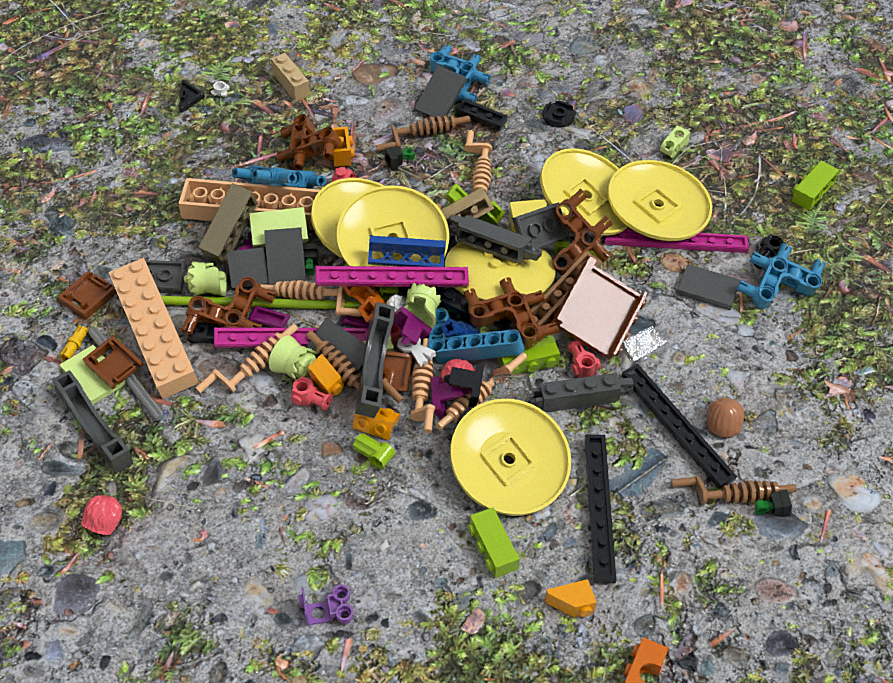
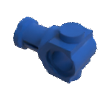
M453 319L445 321L442 326L443 334L449 337L478 334L480 330L465 321L459 320V322H456Z

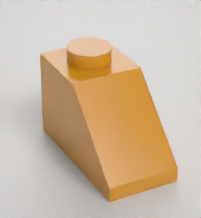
M321 354L307 368L311 379L315 383L314 386L318 387L322 393L332 394L333 398L341 393L344 384L342 377Z
M588 579L546 589V604L572 617H587L595 612L597 602Z

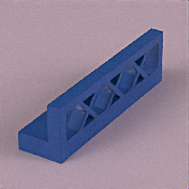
M370 235L368 265L444 267L446 241ZM373 251L381 252L384 257L372 259ZM400 253L403 258L397 261L391 255ZM413 254H418L422 259L419 262H413L409 257ZM432 255L440 256V263H432L429 258Z

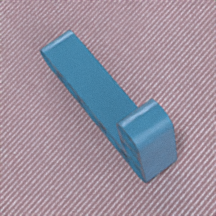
M444 308L436 310V324L429 334L428 348L436 352V356L433 357L436 363H447L449 360L454 359L469 361L515 356L521 354L525 349L522 337L517 330L446 336L443 334L442 326L445 321L451 318Z

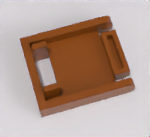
M87 271L57 298L60 304L87 320L109 301L117 291L111 283ZM73 301L78 302V303L80 304V307L77 306L76 304L72 303V302H73Z
M114 335L82 359L84 364L112 390L116 387L114 382L119 385L137 371L135 365L143 366L142 361ZM109 349L113 351L102 361H97V359L100 356H102L105 352H107Z

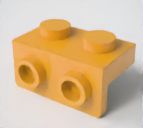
M380 408L375 418L355 414L352 428L389 440L392 428L399 422L400 414L389 408Z

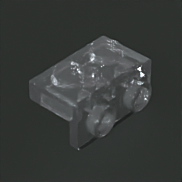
M651 326L622 342L621 346H623V350L631 363L637 360L641 363L649 358L648 354L653 352L656 355L663 351V346L668 341L667 339L662 341L654 326Z
M528 373L501 374L493 377L498 396L492 400L516 399L527 402L528 399L534 396Z

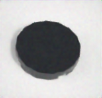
M555 101V103L551 104L550 102L544 106L542 116L543 120L550 126L561 128L567 127L574 122L576 112L571 104L564 101Z

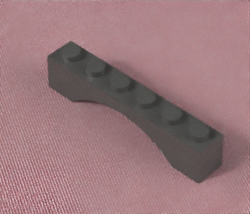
M376 302L370 314L355 414L375 418L381 407L383 367L394 319V306Z
M69 370L52 379L56 393L116 474L132 465L133 460L130 450L101 418L73 373Z

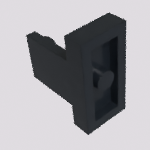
M476 363L474 371L452 367L451 373L444 376V381L449 383L448 385L471 390L469 407L474 408L477 406L484 364Z

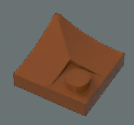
M386 351L382 380L386 378L398 392H408L414 360L413 355Z

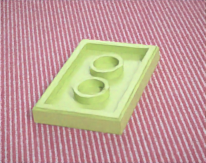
M304 207L249 213L253 248L266 247L264 230L301 227L303 242H308Z
M94 345L60 364L64 373L69 370L73 373L92 405L126 385L125 380L119 385L114 382L116 387L112 390L84 364L82 359L96 349ZM102 355L97 359V361L100 362L105 357Z

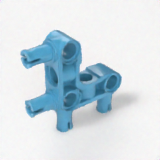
M444 44L439 52H433L430 55V71L434 73L437 65L466 77L467 81L455 103L463 99L475 103L477 94L470 93L467 89L473 81L482 82L487 85L490 82L491 75L478 71L476 68L481 61L479 55L473 54L469 61L449 55L452 52V48Z
M250 166L246 169L233 168L232 170L233 178L245 179L253 184L295 186L313 189L314 186H324L326 184V178L316 175L314 171H296L261 166Z
M785 243L780 245L777 255L772 258H767L754 251L749 262L764 268L765 272L761 281L755 287L741 280L736 291L751 297L755 306L760 309H765L769 306L779 291V284L782 283L794 288L799 293L811 296L822 284L821 273L826 265L825 262L822 261L821 265H819L821 260H814L811 271L787 260L792 247L788 245L785 250L787 246Z

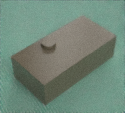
M234 183L231 184L199 245V249L207 259L226 267L228 263L227 252L234 251L250 220L249 213H253L258 204L252 191Z

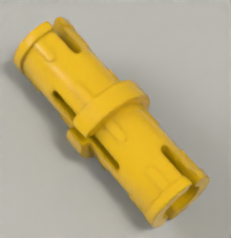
M78 325L73 335L68 337L66 346L59 354L61 360L67 361V358H72L76 350L80 349L83 339L88 334L86 327Z

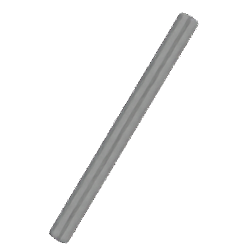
M98 327L89 329V336L97 346H100L107 340ZM109 349L107 352L104 353L105 357H107L113 351ZM132 374L125 379L128 387L154 421L163 419V411L135 375Z

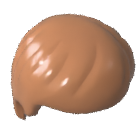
M720 397L711 402L707 409L708 430L714 435L723 438L740 434L744 421L742 405L738 401L727 397Z

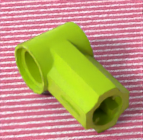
M364 433L359 434L353 443V449L369 458L370 462L378 469H383L396 454L394 448L388 443L382 442L380 444Z

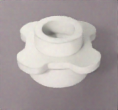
M223 81L215 82L213 85L214 90L211 91V94L214 96H227V90L230 87Z

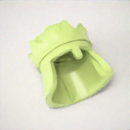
M192 261V266L188 268V273L184 276V282L188 283L190 292L195 293V296L211 293L224 297L227 291L226 273L219 271L217 267H210L214 266V263Z
M413 283L411 289L407 290L406 305L404 307L429 327L433 328L436 324V310L441 302L440 295H436L435 287L430 288L424 284L416 285Z
M287 335L282 337L272 349L269 357V368L272 372L287 374L296 381L301 376L308 377L310 375L307 367L316 360L315 355H317V352L301 346L292 336Z

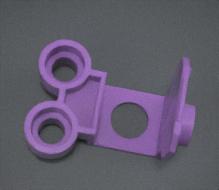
M340 584L335 586L332 594L327 595L328 601L307 605L304 588H301L302 594L298 595L300 608L305 610L304 617L307 626L331 622L333 618H336L341 624H348L353 620V608L345 604L350 599V590L346 585ZM339 595H345L344 598H338ZM315 608H322L325 611V615L317 619L312 616V611ZM343 614L349 615L347 618H342L341 616Z

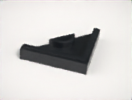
M184 79L182 80L180 112L183 113L205 98L202 91Z

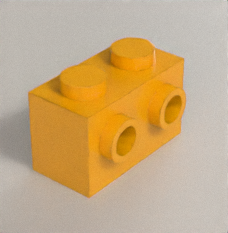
M348 126L332 128L341 139L340 146L334 149V167L352 165L351 158H354V148H350V146H353L352 136H349Z

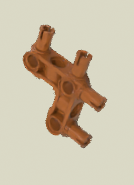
M301 114L295 118L292 125L281 128L280 133L284 139L291 136L290 146L283 151L277 152L276 157L280 163L293 158V170H303L305 160L322 154L324 160H332L334 149L340 146L341 139L331 127H326L315 133L313 123L305 114Z
M581 188L571 198L564 199L555 209L556 218L563 227L566 226L574 235V242L567 248H563L553 260V266L561 275H564L586 250L593 251L602 262L611 256L600 240L601 234L612 226L613 223L609 220L604 225L609 219L607 216H604L595 226H591L576 208L588 198L586 193L579 197L584 192ZM566 207L568 215H561L559 208ZM584 235H592L593 242L587 243L584 240ZM557 259H564L566 266L564 268L558 267Z
M247 276L240 280L235 289L232 303L224 307L212 302L211 299L194 296L189 301V307L186 312L187 318L181 331L192 335L198 321L218 324L222 328H262V324L247 320L248 313L254 299L260 298L273 303L277 292L261 287L260 283ZM245 286L252 287L251 290H245L243 288ZM196 305L202 306L200 310L193 309ZM232 318H236L238 322L231 323L229 322V320Z
M510 277L506 278L507 282L505 278L499 282L505 293L503 295L479 301L474 288L470 289L471 293L469 289L463 293L469 305L468 312L471 323L475 327L489 326L493 322L510 319V321H513L516 330L519 331L526 348L534 347L537 342L543 340V337L559 333L555 321L542 326L537 325L529 306L545 301L542 291L539 290L526 295L515 290Z

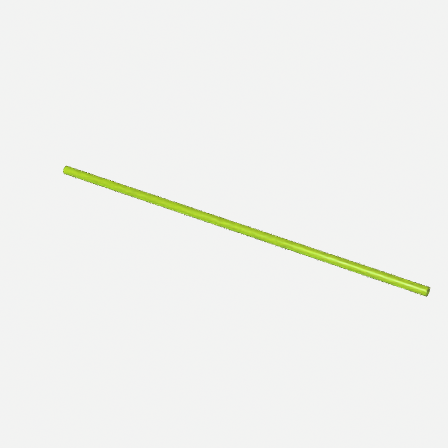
M194 296L161 297L165 305L189 306V301ZM204 297L224 307L231 304L233 300L232 297ZM256 298L251 307L336 310L337 300L274 299V302L270 303ZM345 301L343 308L358 309L362 304L359 301ZM438 305L437 309H446L448 313H456L441 305Z

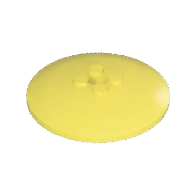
M573 148L557 151L546 160L541 169L540 184L549 205L561 203L564 199L571 198L581 188L584 192L579 197L586 193L588 198L576 208L591 226H595L604 216H607L609 219L604 225L609 220L613 223L601 235H615L629 228L617 217L608 200L610 180L619 169L615 164L591 151ZM561 207L563 216L568 215V209Z
M640 160L628 163L614 173L609 183L608 200L617 217L629 228L653 239L679 241L694 237L704 230L712 215V201L704 185L688 171L667 162Z
M344 178L327 184L318 192L311 208V221L318 238L329 250L342 258L337 244V226L346 206L361 193L384 185L368 179Z
M381 186L361 193L343 210L337 226L338 248L348 266H383L368 265L370 235L446 241L445 255L449 244L448 224L440 208L426 195L402 186ZM373 251L372 259L384 257L381 252ZM400 253L391 255L397 261L403 258ZM413 254L409 257L413 262H419L422 259L418 254ZM432 255L429 260L432 263H440V256Z
M459 242L448 252L445 259V267H468L469 286L454 288L462 294L468 289L471 293L470 289L474 288L479 301L505 294L499 282L504 278L507 282V277L511 278L515 290L526 295L541 290L544 295L552 287L556 274L553 260L543 248H540L542 249V256L537 261L525 259L522 263H514Z
M495 399L479 404L461 419L451 439L450 461L459 485L477 504L486 509L494 507L498 514L523 516L543 510L557 499L568 482L571 471V453L567 439L558 424L546 412L530 403L516 399ZM504 456H511L514 463H506Z

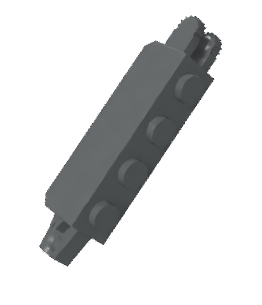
M451 215L449 217V222L454 224L449 225V231L457 235V240L460 243L514 263H522L525 259L537 261L542 256V249L532 245V238L468 215L465 218L458 215Z
M617 373L540 383L539 387L526 390L524 395L525 398H530L527 403L542 408L547 413L615 403L619 401L620 395L633 391L634 383L632 378H619Z

